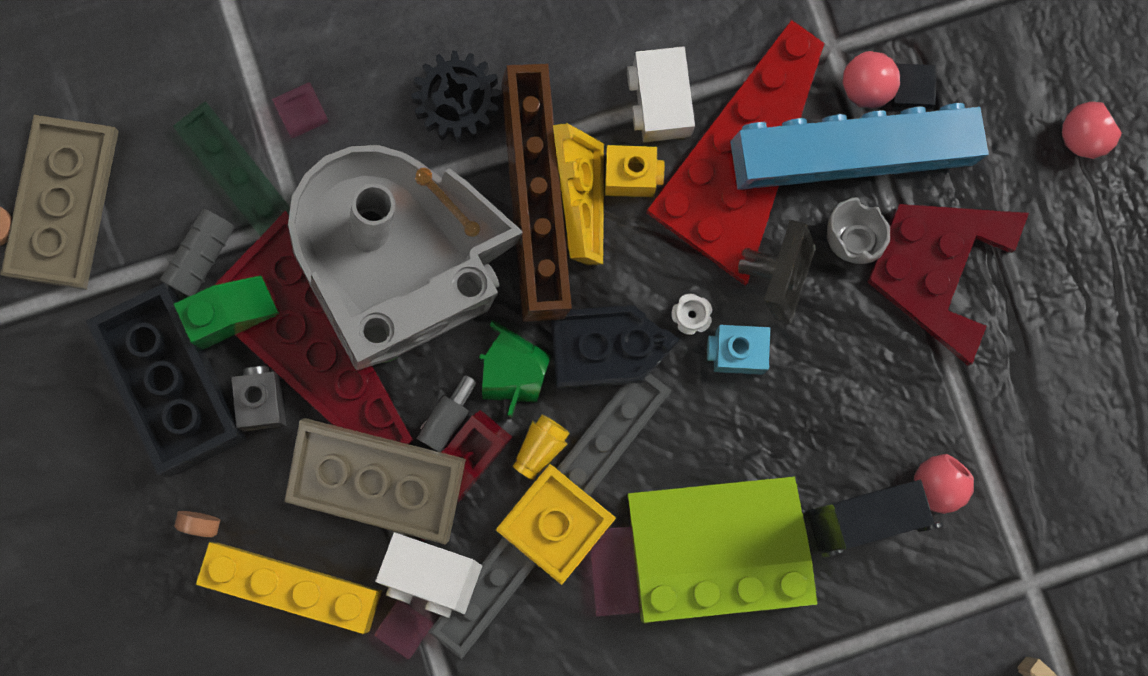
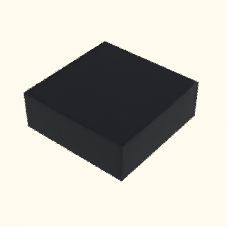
M895 63L900 74V86L896 96L892 99V107H925L932 109L936 101V65Z

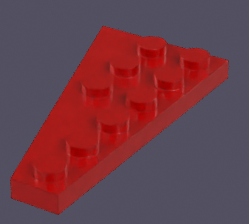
M793 20L790 21L647 210L649 216L745 286L748 283L779 186L738 190L730 142L742 130L744 125L764 122L767 124V127L782 126V123L785 121L801 118L825 43Z

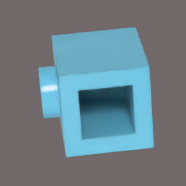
M719 325L715 331V336H708L707 361H714V372L763 375L769 370L770 327Z

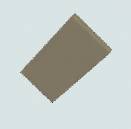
M39 115L33 116L0 275L6 278L87 290L119 132L115 127Z
M304 418L299 421L284 502L446 544L450 539L466 459Z

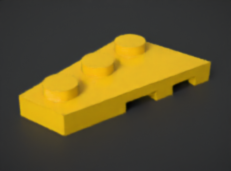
M568 123L553 125L567 230V247L570 258L588 266L603 264L604 144Z

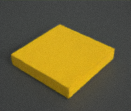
M549 464L497 527L496 531L562 585L616 517L554 466Z

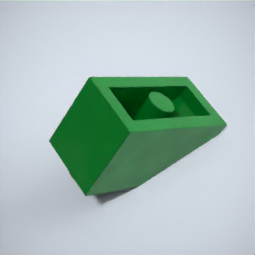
M261 275L214 285L174 303L190 342L201 350L279 315Z

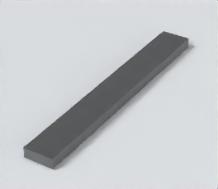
M651 374L641 383L623 384L557 470L590 496L672 390ZM503 537L482 563V568L465 614L452 610L449 618L441 615L428 633L463 659L536 563Z

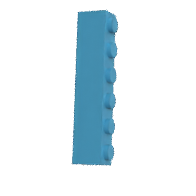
M953 103L941 107L940 111L926 112L925 107H913L901 111L900 115L890 116L886 115V111H873L863 114L859 119L847 120L846 115L839 114L825 117L822 119V122L807 124V120L804 118L791 119L783 122L782 126L767 127V124L764 122L750 123L744 125L742 130L730 142L737 189L973 166L989 155L981 108H965L963 103Z

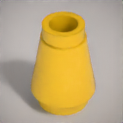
M542 414L537 422L532 421L513 467L524 476L534 480L537 474L567 445L565 440L570 432Z

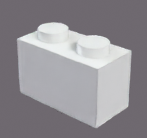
M685 46L635 52L633 66H627L629 90H637L638 105L632 106L634 130H642L643 143L692 137L695 122Z
M394 532L375 582L388 587L386 596L410 604L414 596L428 601L425 607L426 610L449 618L452 610L465 614L482 565L473 559Z

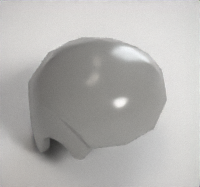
M850 198L838 203L830 214L827 225V241L831 250L845 261L861 265L872 263L882 256L890 243V225L881 214L879 207H868L861 204L859 198Z

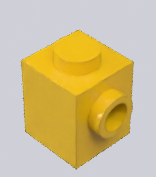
M607 145L605 196L654 197L656 185L664 184L665 170L664 160H657V147Z

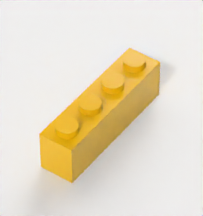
M209 542L196 585L362 634L370 632L382 592L375 588L213 542Z

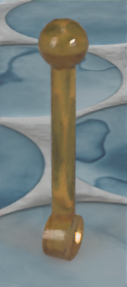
M428 168L418 169L415 175L417 184L427 186L464 226V232L467 236H477L480 233L479 224L475 221H470L432 180V172Z

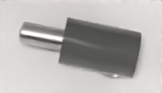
M464 376L451 398L444 395L441 396L427 421L422 424L421 431L416 437L417 440L440 453L448 447L469 413L463 405L476 385L474 379Z

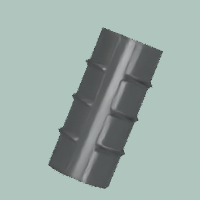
M202 208L195 222L190 225L189 232L183 242L180 243L179 249L173 259L169 261V265L160 279L161 282L187 297L196 294L200 285L205 282L204 278L212 265L215 264L216 258L222 248L226 246L225 243L235 228L234 225L225 219Z

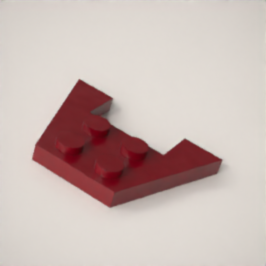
M899 204L889 224L890 243L882 256L875 260L867 282L967 366L973 364L987 326L951 312L948 309L974 240L977 239L1012 253L1016 250L1029 213Z

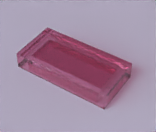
M632 527L607 529L591 549L596 616L639 613Z

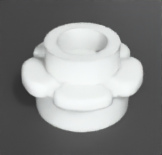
M686 294L679 299L678 304L673 306L671 312L672 320L675 323L677 322L678 329L684 334L693 335L696 331L704 332L712 322L710 317L712 307L705 298L698 297L695 294ZM690 311H694L696 313V317L690 318L688 316V313Z

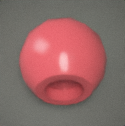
M866 51L856 56L846 66L843 73V86L848 98L859 107L875 109L884 106L896 96L900 86V74L893 59L884 53Z
M1087 102L1077 105L1067 115L1062 128V137L1066 147L1078 156L1091 159L1107 155L1117 145L1122 134L1103 102Z
M948 454L933 456L920 464L914 475V481L921 479L930 510L942 514L955 512L968 503L974 492L973 475L962 463Z

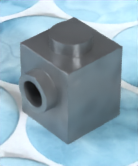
M257 366L243 369V376L232 377L236 427L238 429L251 431L286 426L282 379L276 372H269L268 366Z

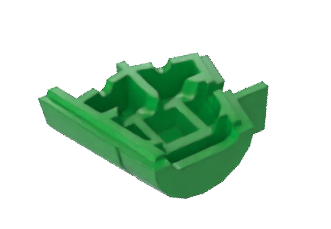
M492 320L490 327L499 336L487 354H480L479 357L480 361L484 362L482 397L484 400L504 401V399H509L512 401L508 411V417L512 418L517 402L537 403L552 355L536 345L534 346V344L495 320Z

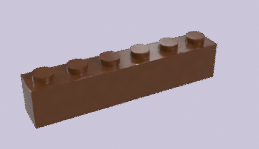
M548 64L507 65L501 87L514 224L523 232L516 244L522 320L527 322L565 319L572 309L559 170L553 131L554 118Z

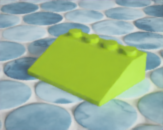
M795 477L628 493L642 622L817 605L812 558Z

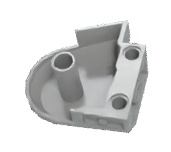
M381 145L351 146L324 156L305 173L292 195L288 220L293 253L356 370L392 360L488 312L498 294L496 288L499 287L497 276L488 263L516 245L523 233L482 194L450 168L444 172L441 178L420 161L406 153Z

